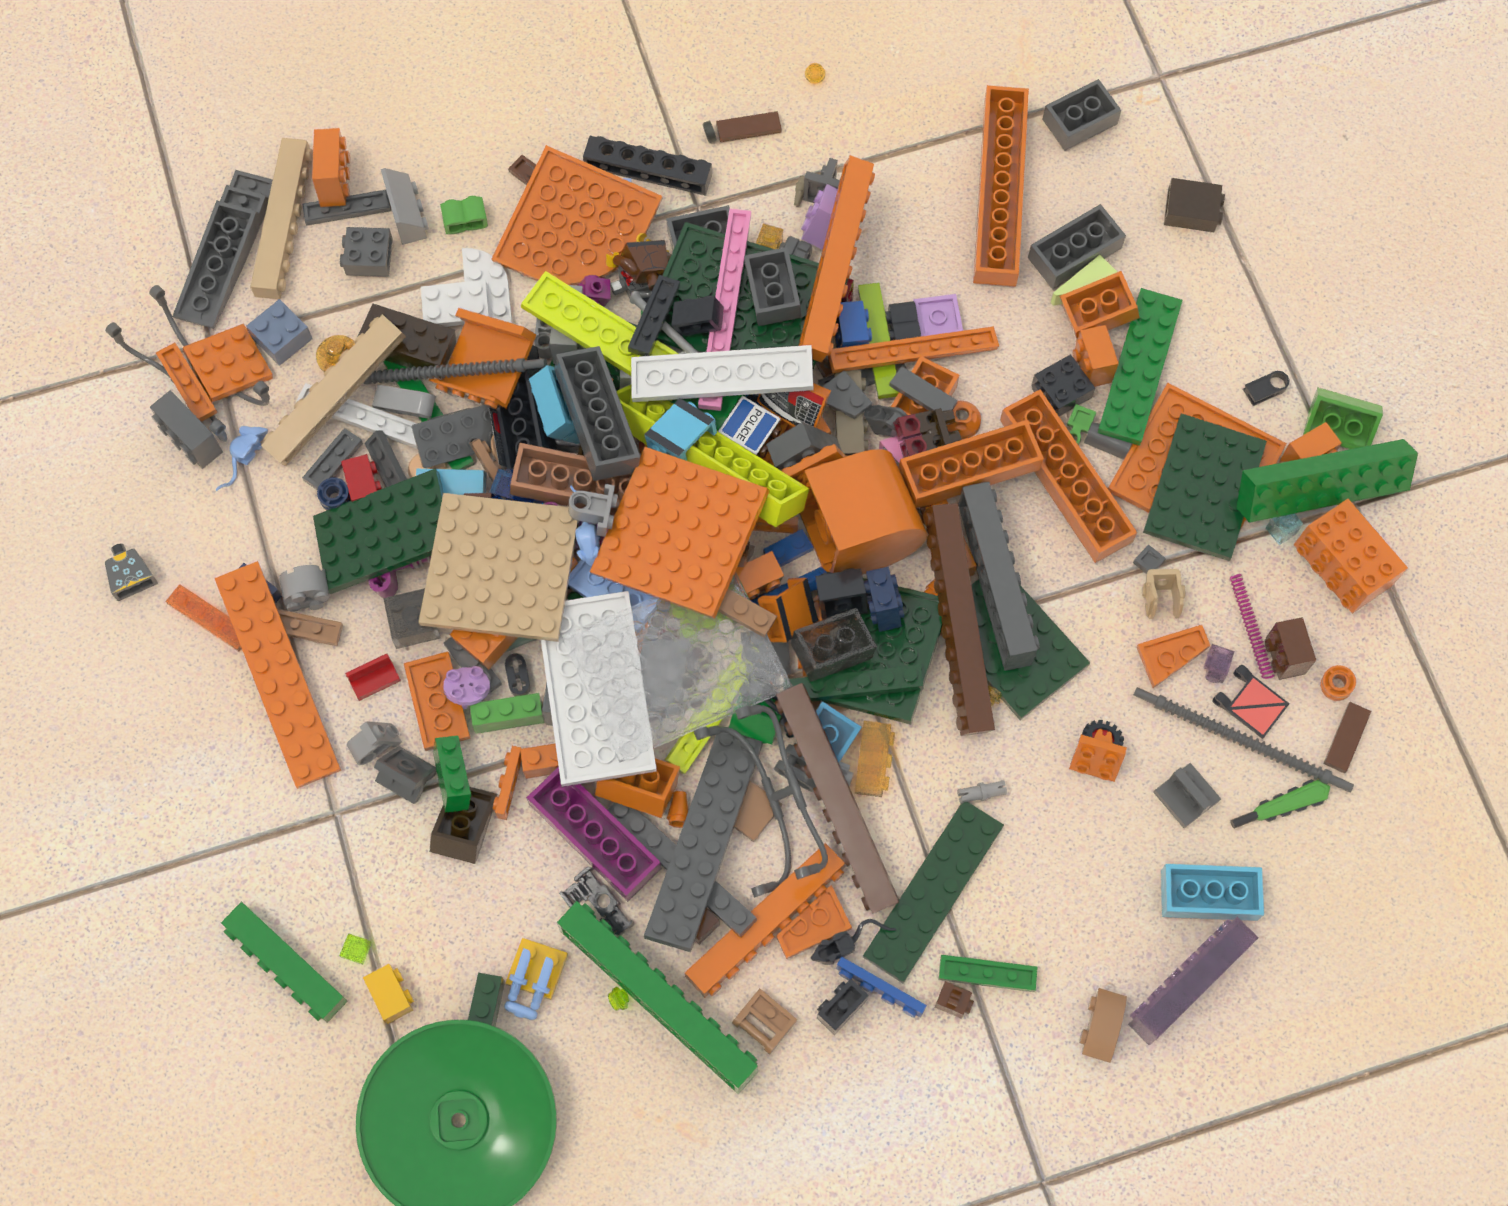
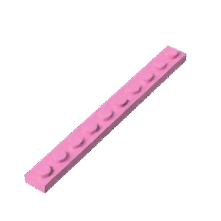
M729 209L715 296L724 306L722 328L720 331L710 332L707 352L730 351L744 256L751 221V211ZM723 396L699 398L698 408L721 411Z

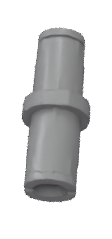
M1004 780L988 784L982 782L978 783L977 786L960 788L957 790L958 796H961L959 802L962 804L974 800L986 801L990 797L1006 795L1007 788H1003L1006 784Z

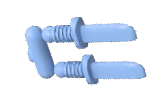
M523 948L515 975L511 974L509 978L513 981L508 995L510 1001L505 1003L504 1008L519 1018L535 1020L537 1018L536 1010L540 1007L544 993L549 994L550 991L547 984L552 972L553 960L549 957L545 958L538 982L532 985L535 992L531 1008L513 1002L517 1000L521 985H526L528 981L524 976L531 953L528 949Z

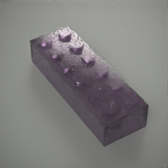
M1238 917L1232 922L1227 919L1213 933L1216 938L1211 935L1197 949L1200 953L1199 955L1196 952L1190 955L1180 965L1183 970L1181 971L1177 968L1163 982L1166 987L1164 988L1160 985L1147 998L1150 1003L1147 1005L1143 1002L1130 1015L1133 1020L1128 1025L1148 1045L1158 1039L1259 938Z

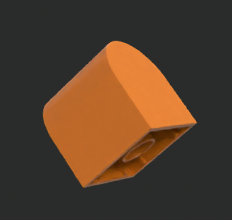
M883 449L863 451L804 470L802 484L809 488L804 511L799 514L821 567L826 572L837 573L843 572L848 568H861L862 575H864L866 571L884 568L906 558L925 543L928 534L890 451Z

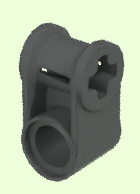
M874 405L865 411L864 416L874 434L894 437L896 436L893 422L898 417L907 416V414L898 407Z

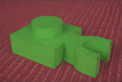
M1076 404L1067 426L1072 428L1069 432L1072 436L1077 437L1076 443L1079 445L1081 441L1080 434L1081 432L1088 434L1096 416V411Z

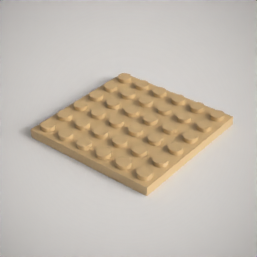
M443 493L419 624L421 626L559 642L576 541L575 531L578 528L579 521L570 516L568 507Z

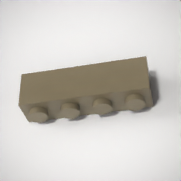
M861 370L845 371L862 391L866 390V379L861 378ZM841 372L834 373V378ZM835 411V434L842 452L846 456L868 451V440H864V432H867L868 425L867 420L863 419V413L853 419L842 411Z

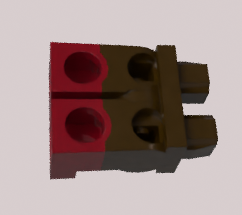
M939 408L898 417L893 424L898 441H903L899 444L903 458L960 441L961 436L958 430L948 433L946 426L955 422L953 410L942 411Z

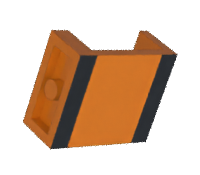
M808 578L787 579L789 587L778 596H762L758 599L760 607L777 616L767 633L769 642H788L818 621Z

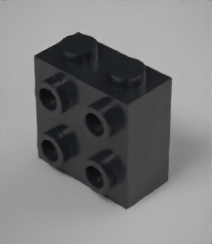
M1071 354L1034 374L1031 385L1033 392L1041 389L1058 416L1070 411L1076 404L1080 405L1091 399L1095 391L1094 385Z

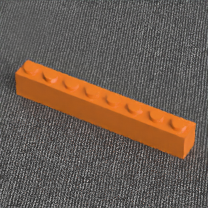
M824 843L828 855V863L825 868L819 873L797 880L795 872H793L751 911L757 918V921L741 938L731 929L685 972V977L704 998L709 994L711 996L715 995L722 987L720 983L726 978L732 979L740 971L738 967L744 961L749 963L758 954L756 950L761 945L766 947L775 938L773 934L779 929L783 930L791 923V918L797 912L801 914L810 905L808 902L814 896L816 898L821 896L827 889L826 885L831 880L836 882L845 873L843 871L845 862L826 843ZM820 849L797 869L815 863L820 864L822 862Z

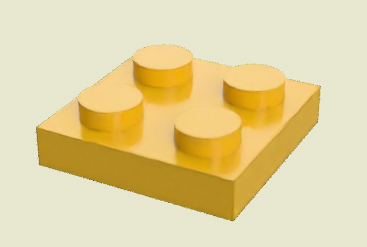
M522 938L505 984L512 986L513 981L509 979L510 975H515L523 948L528 949L531 957L524 976L528 981L526 985H521L520 990L534 994L535 989L532 988V985L538 982L545 958L549 957L553 960V968L547 984L550 991L549 994L544 993L543 998L552 1000L568 953Z

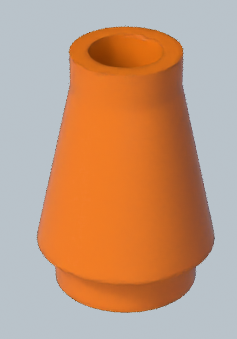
M675 791L673 792L667 820L670 826L683 828L689 811L687 793Z

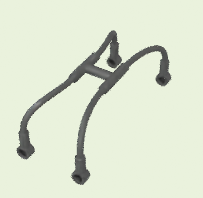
M159 285L153 286L149 291V295L163 308L183 346L189 345L181 334L167 306V301L164 297L165 291ZM115 322L110 323L106 327V333L114 338L115 342L122 348L157 368L170 378L164 366L141 354L124 342V338L121 335L122 328ZM263 381L257 382L253 387V391L262 400L252 398L241 391L235 393L238 397L259 406L269 404V386ZM215 415L211 416L212 423L209 429L220 440L226 442L227 434L224 431L226 426Z
M761 705L744 706L736 709L735 712L738 720L761 714L762 712L770 716L785 767L784 773L789 783V786L776 792L757 753L739 732L732 728L719 727L718 725L705 726L694 731L696 740L725 732L733 735L745 746L760 772L763 788L775 820L778 821L785 849L784 872L777 882L772 881L751 888L754 898L775 890L788 878L790 873L791 850L783 820L784 815L779 804L781 799L793 794L798 810H801L803 818L822 856L820 864L815 863L794 870L797 880L819 873L828 863L827 851L807 812V805L793 767H790L778 719L769 707Z

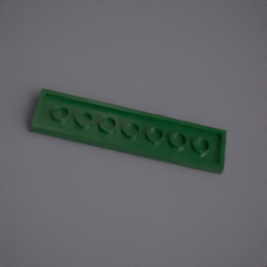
M969 802L962 803L900 897V902L895 905L883 925L889 928H896V930L887 931L880 928L865 951L863 958L903 984L997 838L1004 824Z

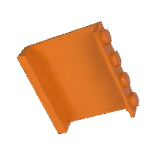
M458 308L455 316L463 320L465 324L448 364L451 366L452 364L458 365L459 363L462 365L468 363L469 365L470 362L474 364L479 362L481 364L482 361L487 363V361L493 362L496 360L498 362L502 360L504 362L506 359L510 362L511 359L516 361L517 358L527 360L536 338L535 333L523 326ZM504 371L503 374L499 372L494 374L492 372L491 375L488 373L482 375L481 373L479 376L476 374L471 376L469 374V376H451L450 378L446 376L441 380L429 378L428 381L436 384L435 389L441 392L448 393L450 390L452 391L451 394L464 399L466 395L469 400L480 404L481 401H484V404L491 408L497 409L500 406L507 409L521 372L516 371L512 373L510 371L506 373Z

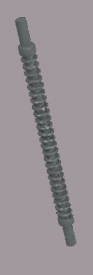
M517 358L516 361L511 359L510 362L506 359L504 362L502 360L498 362L496 360L493 362L487 361V363L482 361L481 364L479 362L475 364L470 362L469 365L468 363L463 365L461 363L458 365L452 364V366L447 364L446 367L445 365L440 367L438 365L434 367L430 365L423 368L419 366L417 369L416 367L411 369L407 367L400 370L398 368L394 370L389 369V371L387 369L383 371L375 370L363 384H371L372 382L376 384L383 381L385 383L389 381L399 382L406 379L410 381L411 379L417 380V378L419 380L423 378L426 380L428 378L434 379V377L439 379L440 376L442 378L446 376L448 378L451 376H469V374L471 376L475 374L479 376L481 373L482 375H486V373L491 375L492 372L494 374L498 372L503 374L504 371L506 373L510 371L512 373L516 371L525 372L526 369L546 367L547 360Z

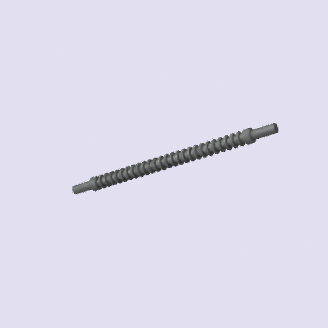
M1138 687L1133 694L1140 699L1154 704L1156 709L1162 710L1163 708L1165 713L1170 711L1172 716L1176 714L1177 718L1183 717V721L1189 720L1190 724L1196 723V727L1201 725L1202 729L1208 728V732L1214 731V735H1217V733L1221 734V738L1226 736V740L1232 739L1233 743L1239 742V746L1243 744L1246 749L1250 747L1252 752L1257 750V753H1263L1264 757L1270 756V760L1276 759L1277 763L1283 762V766L1288 764L1289 768L1294 767L1295 771L1301 770V774L1307 773L1308 777L1314 776V780L1318 778L1324 784L1330 783L1350 793L1354 787V784L1332 775V771L1328 769L1323 771L1321 766L1316 768L1315 764L1310 765L1309 761L1303 762V758L1297 759L1296 755L1290 756V752L1285 754L1283 749L1278 751V747L1272 748L1271 744L1265 745V741L1261 743L1258 738L1254 740L1252 735L1247 737V734H1241L1240 730L1234 731V727L1229 729L1227 724L1223 726L1222 722L1216 723V720H1210L1209 716L1203 717V713L1198 715L1196 710L1191 712V708L1185 709L1184 705L1178 706V702L1173 704L1172 700L1167 701V698L1163 695L1156 696Z

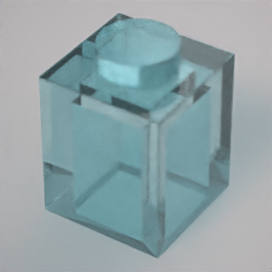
M1296 514L1271 518L1266 526V530L1281 545L1298 533L1303 522Z

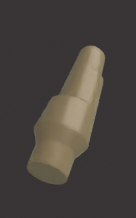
M800 176L799 181L796 183L794 206L796 207L800 206L804 196L805 176Z

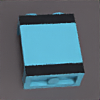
M679 398L644 435L648 448L687 461L685 452L706 431L715 435L717 429L715 419L711 414L703 413L693 403H687Z

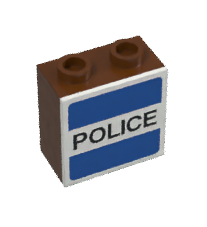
M742 396L718 432L756 456L764 458L769 451L766 444L771 442L772 439L777 438L782 431V428H780L781 418Z

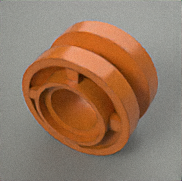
M1332 666L1324 673L1320 687L1327 698L1341 701L1348 698L1356 686V677L1345 666ZM1332 680H1342L1344 687L1338 688L1334 686Z

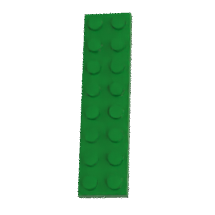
M1144 288L1140 289L1136 302L1139 318L1130 322L1119 358V364L1098 428V434L1141 445L1183 301L1182 299Z

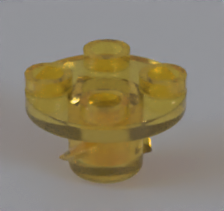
M334 335L322 341L316 351V361L320 369L325 373L329 367L335 366L340 361V355L355 345L354 340L344 335Z

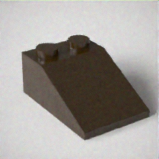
M470 787L469 810L445 812L443 805L431 833L429 852L475 864L483 845L493 812L494 799L497 797V794Z

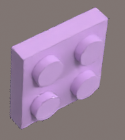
M956 294L913 299L917 309L921 336L963 331Z

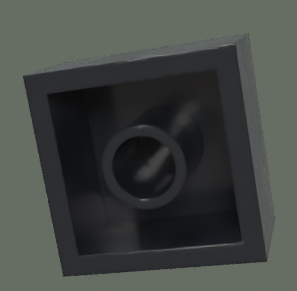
M848 568L843 572H825L815 576L822 621L867 613L866 591L861 568Z

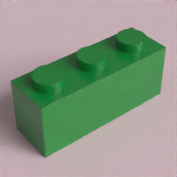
M459 736L435 738L433 757L445 812L469 810L471 792Z

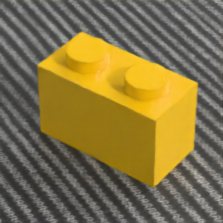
M387 964L363 977L384 1022L389 1024L413 1011L411 1003L414 1002V999L408 989L404 991L400 983L404 979L398 968L393 969L390 964Z

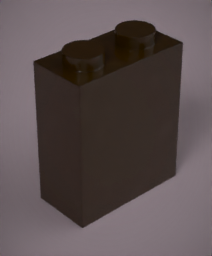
M1171 178L1167 191L1164 225L1214 233L1217 225H1221L1223 219V212H1220V206L1223 207L1225 194H1222L1223 185Z

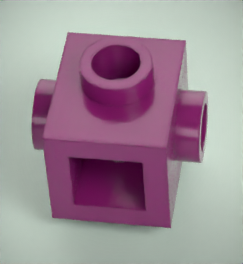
M588 275L577 285L582 286L583 294L603 307L611 299L610 279L599 278L597 275Z

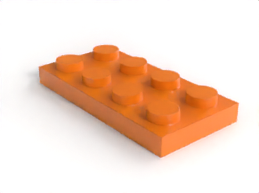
M449 652L403 663L425 751L434 749L435 738L459 736L460 742L471 739L462 705L453 703L444 693L443 687L446 673L449 670H453Z

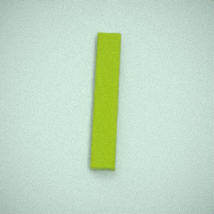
M880 283L858 285L860 301H863L864 309H868L869 321L866 322L867 328H871L872 341L869 344L890 341ZM895 364L872 367L878 399L896 397L899 392L889 386L890 381L896 375Z

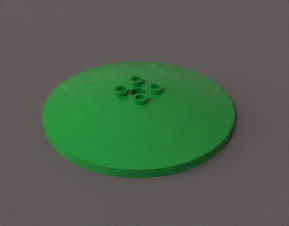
M464 1019L446 1020L422 1026L392 1044L380 1056L368 1074L360 1093L356 1112L357 1145L365 1170L377 1189L395 1206H513L530 1191L542 1175L553 1150L557 1129V1109L553 1089L544 1068L535 1055L520 1040L503 1029L487 1023ZM456 1113H462L465 1116L466 1123L463 1127H457L453 1124L452 1119Z

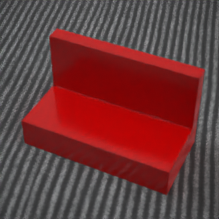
M388 653L345 673L359 701L401 681Z

